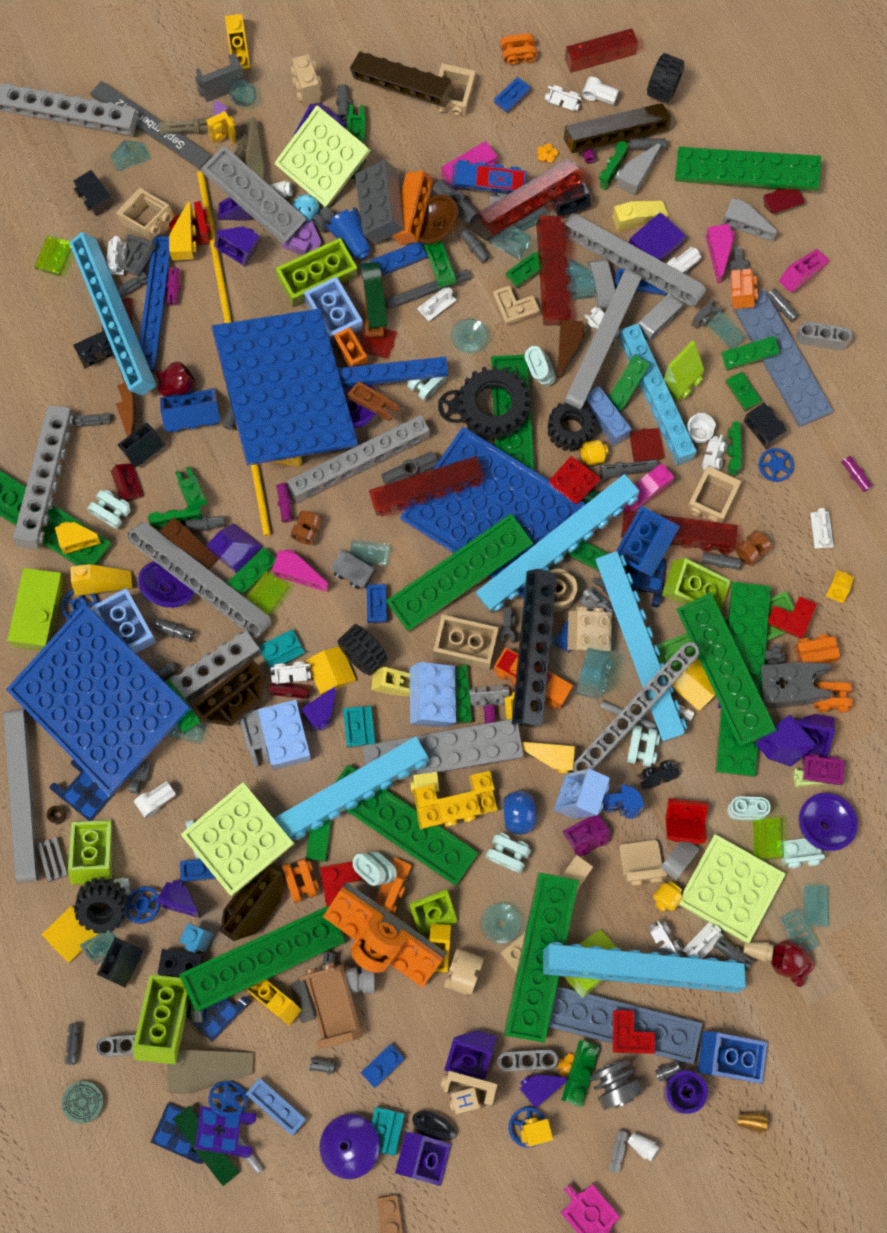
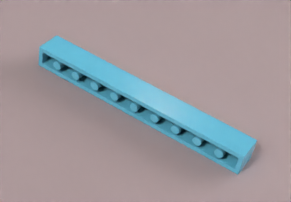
M81 232L69 242L127 387L129 391L144 396L157 385L97 239Z
M625 474L622 475L476 591V597L490 613L500 611L508 599H515L520 594L518 591L525 587L527 571L534 569L549 571V567L552 564H559L567 552L572 553L579 547L578 544L582 540H589L594 535L593 532L596 529L604 528L609 523L608 520L614 516L616 518L624 511L623 508L626 505H633L638 500L639 490Z
M616 551L595 560L642 687L644 688L661 670L664 664H659L657 656H660L657 645L652 646L650 638H653L650 627H645L643 620L647 618L643 608L640 610L638 608L637 602L640 601L636 591L632 592L630 584H633L630 573H625L623 567L626 566L623 555L619 556ZM661 676L658 679V684L660 686H666L668 684L664 676ZM672 686L651 708L663 742L685 735L684 730L688 729L684 718L680 719L677 711H680L677 699L673 700L670 693L674 692ZM649 690L645 693L648 701L655 698L654 691Z
M414 737L273 819L291 840H299L309 830H316L322 827L323 822L338 818L342 811L355 808L361 800H368L374 797L375 792L380 789L386 790L393 785L394 781L398 779L403 780L413 770L424 768L430 760L417 737Z
M552 942L543 950V974L733 993H739L746 988L744 963H737L736 960H726L725 962L718 961L717 958H707L704 960L699 959L697 956L684 958L678 954L664 956L658 952L644 954L639 950L624 952L619 948L604 950L599 946L584 948L579 944L564 946L560 942Z

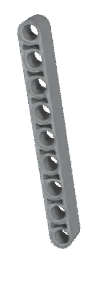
M571 214L560 226V231L565 237L619 267L641 275V279L690 306L696 305L706 293L704 285L576 214Z
M625 269L564 400L565 403L581 410L642 278L641 275Z
M140 522L127 533L128 540L135 547L253 637H259L270 627L271 619L267 614L148 523Z
M691 642L685 643L575 761L573 766L574 772L578 771V765L582 762L588 765V769L594 770L698 658L699 650L696 644ZM693 647L696 650L695 655L687 657L684 654L686 648ZM676 661L682 664V669L678 672L671 669L672 663ZM659 677H668V684L660 686L658 684ZM649 690L655 692V698L651 701H647L644 697L645 693ZM640 705L642 712L639 715H633L631 713L632 706ZM621 719L628 721V727L625 730L618 728V722ZM609 733L615 736V741L612 744H606L604 741L605 736ZM594 748L601 750V756L598 759H594L591 756V751Z
M25 709L4 711L15 877L17 883L38 881L39 869L27 715Z

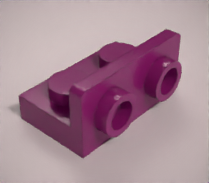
M808 754L802 759V781L843 785L845 761L839 760L838 757L834 756L819 758L817 754Z
M599 814L588 817L563 830L565 838L573 848L574 855L579 857L585 856L590 851L604 846L611 841L609 829Z

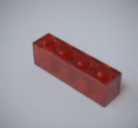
M627 29L566 46L565 60L570 73L636 55L638 41L633 29Z

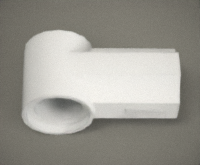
M589 77L581 94L586 100L594 101L597 99L614 105L619 90L602 84L601 80L596 77Z
M690 247L678 258H672L667 265L687 274L688 270L701 260V256L696 248Z
M166 781L151 792H145L137 797L134 803L146 819L154 815L160 809L159 807L177 795Z

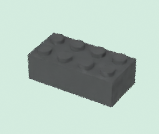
M384 159L356 173L363 236L376 244L405 230L397 169Z

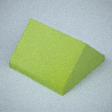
M447 889L409 903V909L415 925L422 936L430 933L431 924L451 925L458 922Z

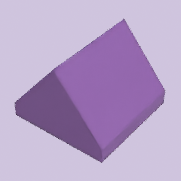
M215 101L214 116L226 111L228 117H230L228 108L219 101Z

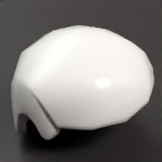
M697 413L688 421L686 430L692 441L705 443L713 436L716 424L710 415Z

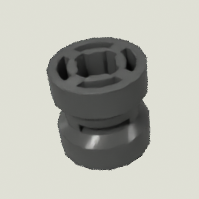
M324 207L320 210L319 215H314L311 220L314 226L320 232H323L327 229L326 224H331L330 219L335 215L328 207Z

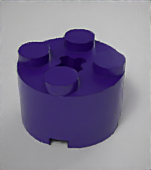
M681 1071L672 1075L665 1082L663 1095L666 1104L673 1112L691 1114L699 1111L704 1106L708 1097V1088L704 1079L698 1074L691 1071ZM684 1088L685 1090L690 1091V1094L687 1095V1098L685 1095L682 1096L681 1091H683Z

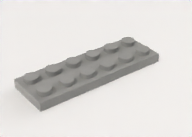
M225 146L200 170L283 245L306 221V218Z

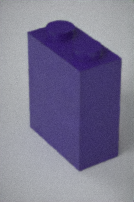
M660 212L629 239V244L664 262L684 244L686 235Z

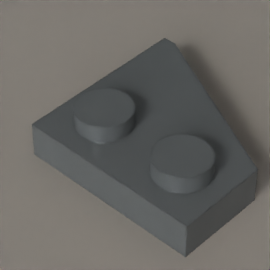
M128 234L126 237L129 241L128 248L124 250L122 269L129 274L139 276L156 245L150 241Z

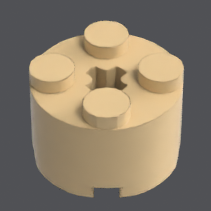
M553 569L549 572L557 574L555 589H558V592H560L557 593L555 591L553 612H563L572 607L575 601L577 582L567 571Z
M456 949L444 987L471 997L484 958Z

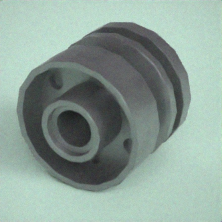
M629 1060L613 1062L598 1069L589 1077L591 1082L597 1079L601 1081V1084L593 1087L594 1090L602 1088L605 1090V1093L598 1097L603 1111L613 1106L615 1109L634 1101L633 1097L643 1093L638 1080L627 1081V1077L634 1072L633 1069L625 1073L622 1068L630 1065Z

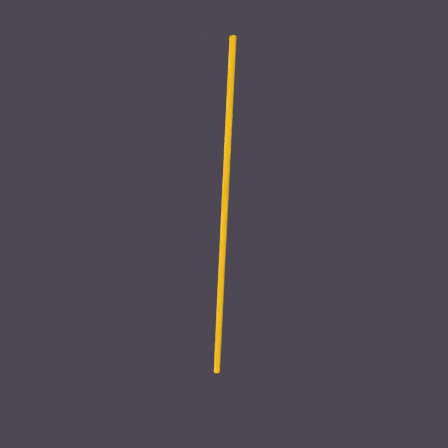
M199 171L197 176L203 207H206L208 218H205L206 223L210 224L212 233L208 234L224 323H230L232 320L219 250L214 247L216 234L205 175ZM256 464L251 465L263 535L268 537L271 536L259 466Z

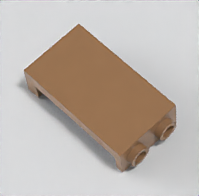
M334 962L323 965V969L317 971V967L305 970V975L299 977L300 981H306L320 1031L321 1040L316 1041L318 1050L363 1037L343 964L335 966Z

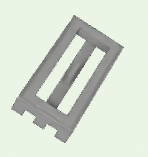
M55 837L52 840L38 843L48 882L67 877L68 872L58 838ZM52 844L55 845V849L62 870L61 874H59L58 868L51 847ZM44 847H47L55 876L51 875Z

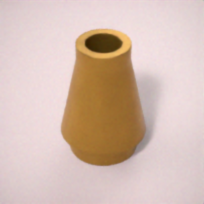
M739 1113L737 1126L760 1134L761 1132L767 1133L768 1115H763V1113Z

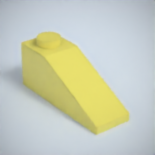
M631 201L614 206L612 218L617 231L621 232L647 224L660 212L666 218L669 215L663 201Z
M382 667L373 673L371 690L389 695L410 697V673Z

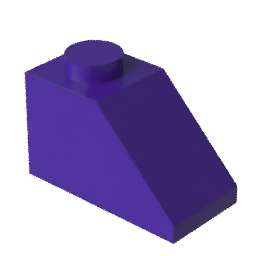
M230 197L219 203V220L247 221L252 218L250 214Z
M334 687L302 708L303 715L315 732L319 729L323 731L330 726L337 697Z
M528 1075L520 1082L522 1087L519 1090L535 1109L567 1080L565 1077L534 1075L531 1078Z

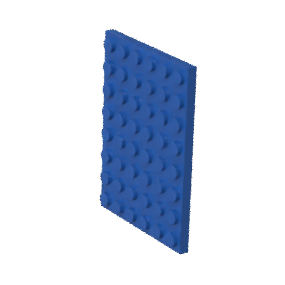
M321 308L212 325L211 330L247 466L357 447L356 435Z
M462 427L402 513L400 520L451 553H455L509 514L514 516L534 546L586 504L582 501L578 504L572 503L551 486L549 480ZM529 549L524 551L522 554L514 558L512 561L504 565L502 568L494 572L489 577L493 579L505 568H507L510 564H512L515 560H517L520 556L526 553ZM525 587L518 591L520 593L518 596L523 599Z
M85 603L6 689L109 796H112L191 709Z

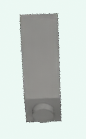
M656 144L626 163L623 169H619L615 177L617 179L616 187L635 196L658 157L661 145Z
M731 198L722 225L729 224L730 228L773 242L777 230L749 204L740 199Z

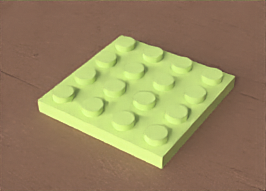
M316 106L274 164L315 197L322 205L329 207L371 150L324 110Z
M241 783L181 834L230 896H234L294 845L292 840L244 783Z
M714 834L682 893L683 899L679 906L714 926L717 925L721 930L740 941L749 944L785 873Z

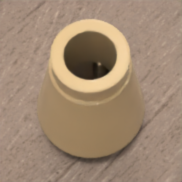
M745 942L743 953L764 962L766 960L772 961L774 945H770L769 942H750L749 944Z

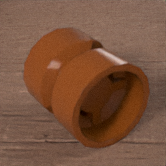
M301 510L296 520L298 524L294 525L290 536L302 544L313 545L317 536L315 531L320 529L323 520L312 512Z
M754 530L746 538L747 541L743 540L735 547L739 558L749 566L760 559V555H765L772 548L767 537L757 530Z

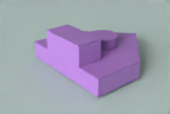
M312 221L301 225L284 245L281 244L282 248L300 255H304L322 246Z

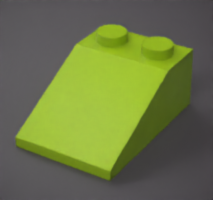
M693 340L668 365L664 377L671 397L677 402L682 398L686 399L692 391L690 389L694 385L697 387L703 380L704 368L696 343Z
M686 558L677 559L672 562L662 596L686 605L708 593H712L720 611H722L731 580Z
M111 820L71 822L68 874L71 885L84 884L86 881L91 882L92 878H97V880H100V877H105V880L112 879Z
M601 929L579 944L584 948L599 946L604 950L617 948ZM563 976L582 998L604 981Z

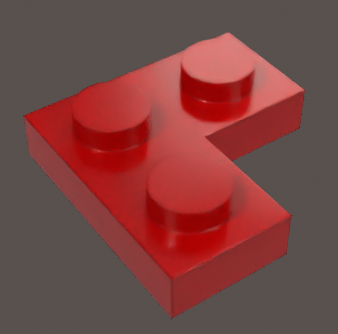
M799 596L792 613L774 605L768 618V625L803 639L817 603Z
M353 862L320 867L326 906L329 907L346 882L350 884L363 881L362 877L354 870Z
M613 1010L612 1053L655 1054V1032H634V1011Z

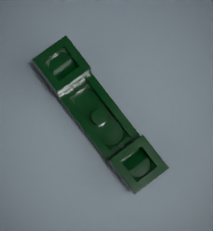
M379 262L361 264L369 329L387 327Z
M189 1105L176 1115L173 1121L213 1175L224 1186L240 1172L226 1154L195 1149L199 1117Z

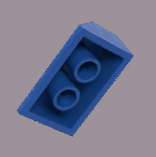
M215 388L189 392L184 395L160 397V409L165 431L177 432L183 428L195 429L200 425L212 426L220 422Z
M641 505L616 551L619 556L623 555L627 564L652 577L680 526Z

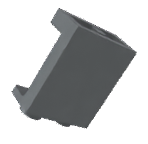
M235 53L228 56L230 65L207 75H202L200 69H196L197 76L195 80L198 85L197 90L200 97L204 96L206 102L245 87L242 66Z

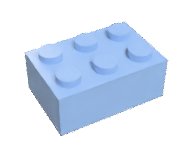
M337 277L304 292L305 303L309 310L321 308L331 346L334 345V335L348 327L352 329L354 334L363 331L362 319Z
M127 588L92 606L95 613L136 654L156 643Z
M419 662L411 666L410 724L441 728L455 724V666Z
M296 700L258 709L273 770L311 761Z
M591 769L565 774L553 811L572 819L597 816L603 808L602 800L609 790L608 782L610 778Z

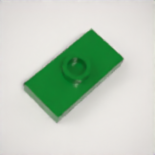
M742 371L726 379L725 383L744 411L761 403V399Z

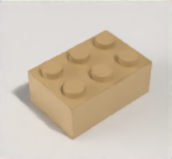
M442 615L434 645L433 657L490 670L499 627Z

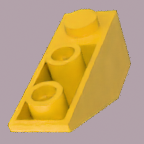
M242 14L225 16L230 55L236 54L242 69L250 68Z
M187 202L169 235V248L172 260L194 259V252H197L196 241H193V236H196V226L193 225V220H196L195 209H192L190 202Z
M267 980L246 990L288 1026L302 1011L292 1000Z

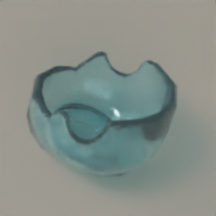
M244 80L235 81L229 89L230 100L241 108L250 106L257 97L255 95V87Z

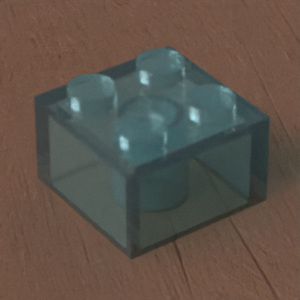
M587 648L575 694L597 700L600 694H604L608 678L604 677H608L613 661L609 659L610 653Z

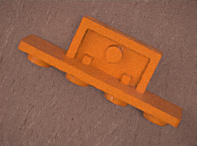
M393 858L391 862L397 872L395 881L382 884L374 901L393 915L398 907L395 903L398 897L402 898L406 889L403 885L411 869V864L397 858Z

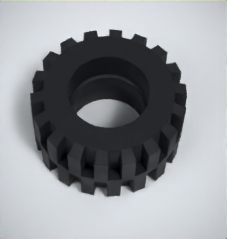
M663 53L659 57L649 80L647 96L668 103L674 96L685 66L684 60Z
M561 402L557 404V408L554 407L548 420L547 433L548 436H551L550 441L552 443L556 442L555 446L557 448L561 446L563 451L570 449V452H574L575 448L580 450L585 442L592 439L595 428L593 412H590L588 406L584 407V404L581 410L565 402L564 404ZM566 420H574L582 428L576 432H569L563 429L561 423Z
M354 624L337 640L339 648L350 662L361 672L369 676L388 660L387 654L380 643L366 629L357 624Z
M100 877V880L92 878L91 882L86 881L84 886L79 888L74 913H76L75 918L79 920L81 927L85 926L86 930L89 931L91 929L93 933H98V931L106 933L107 930L111 932L115 930V927L121 926V922L124 921L128 896L125 894V888H120L121 884L119 882L114 883V879L111 878L105 880V877ZM103 902L108 904L110 907L98 908L94 906L93 903Z

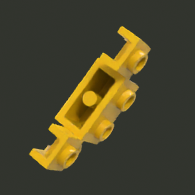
M490 771L470 775L469 781L472 791L437 799L434 784L414 788L412 792L420 830L445 824L446 827L457 824L458 820L464 819V822L476 820L475 816L497 811L493 794L495 789Z

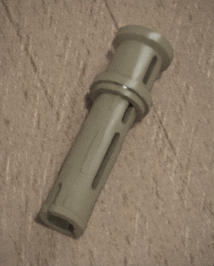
M194 117L193 120L159 122L160 134L194 131V133L198 134L200 131H208L207 125L201 126L200 124H207L206 120L209 118L198 119ZM174 126H185V127L170 128V127H174Z

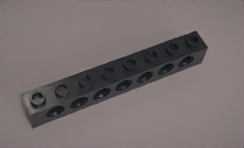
M542 569L526 572L512 724L528 728L542 727L544 720L543 713L546 700V683L548 680L547 671L553 624L552 618L555 605L554 597L557 585V574Z

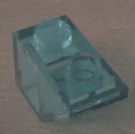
M498 227L489 239V243L519 260L529 247L530 235L516 227Z
M568 259V265L565 266V277H569V283H567L568 294L571 293L572 300L594 298L595 284L593 273L575 260Z

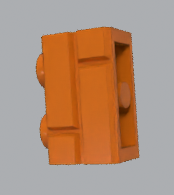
M752 269L732 270L730 272L732 308H753L755 306L754 300L758 299L757 288L754 289V287H757V276H753Z
M350 327L334 335V344L348 367L368 365V357Z
M828 634L819 635L815 640H810V638L800 639L794 647L797 662L827 664L837 662L840 659L835 636H828Z

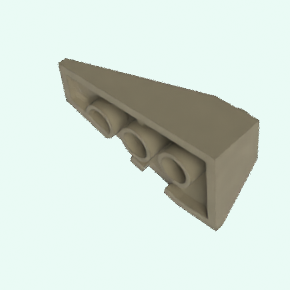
M252 117L241 126L235 143L238 146L233 154L263 180L264 164L256 118Z
M179 1050L176 1065L168 1064L167 1066L168 1092L172 1094H191L213 1087L215 1084L225 1080L233 1081L252 1075L254 1053Z

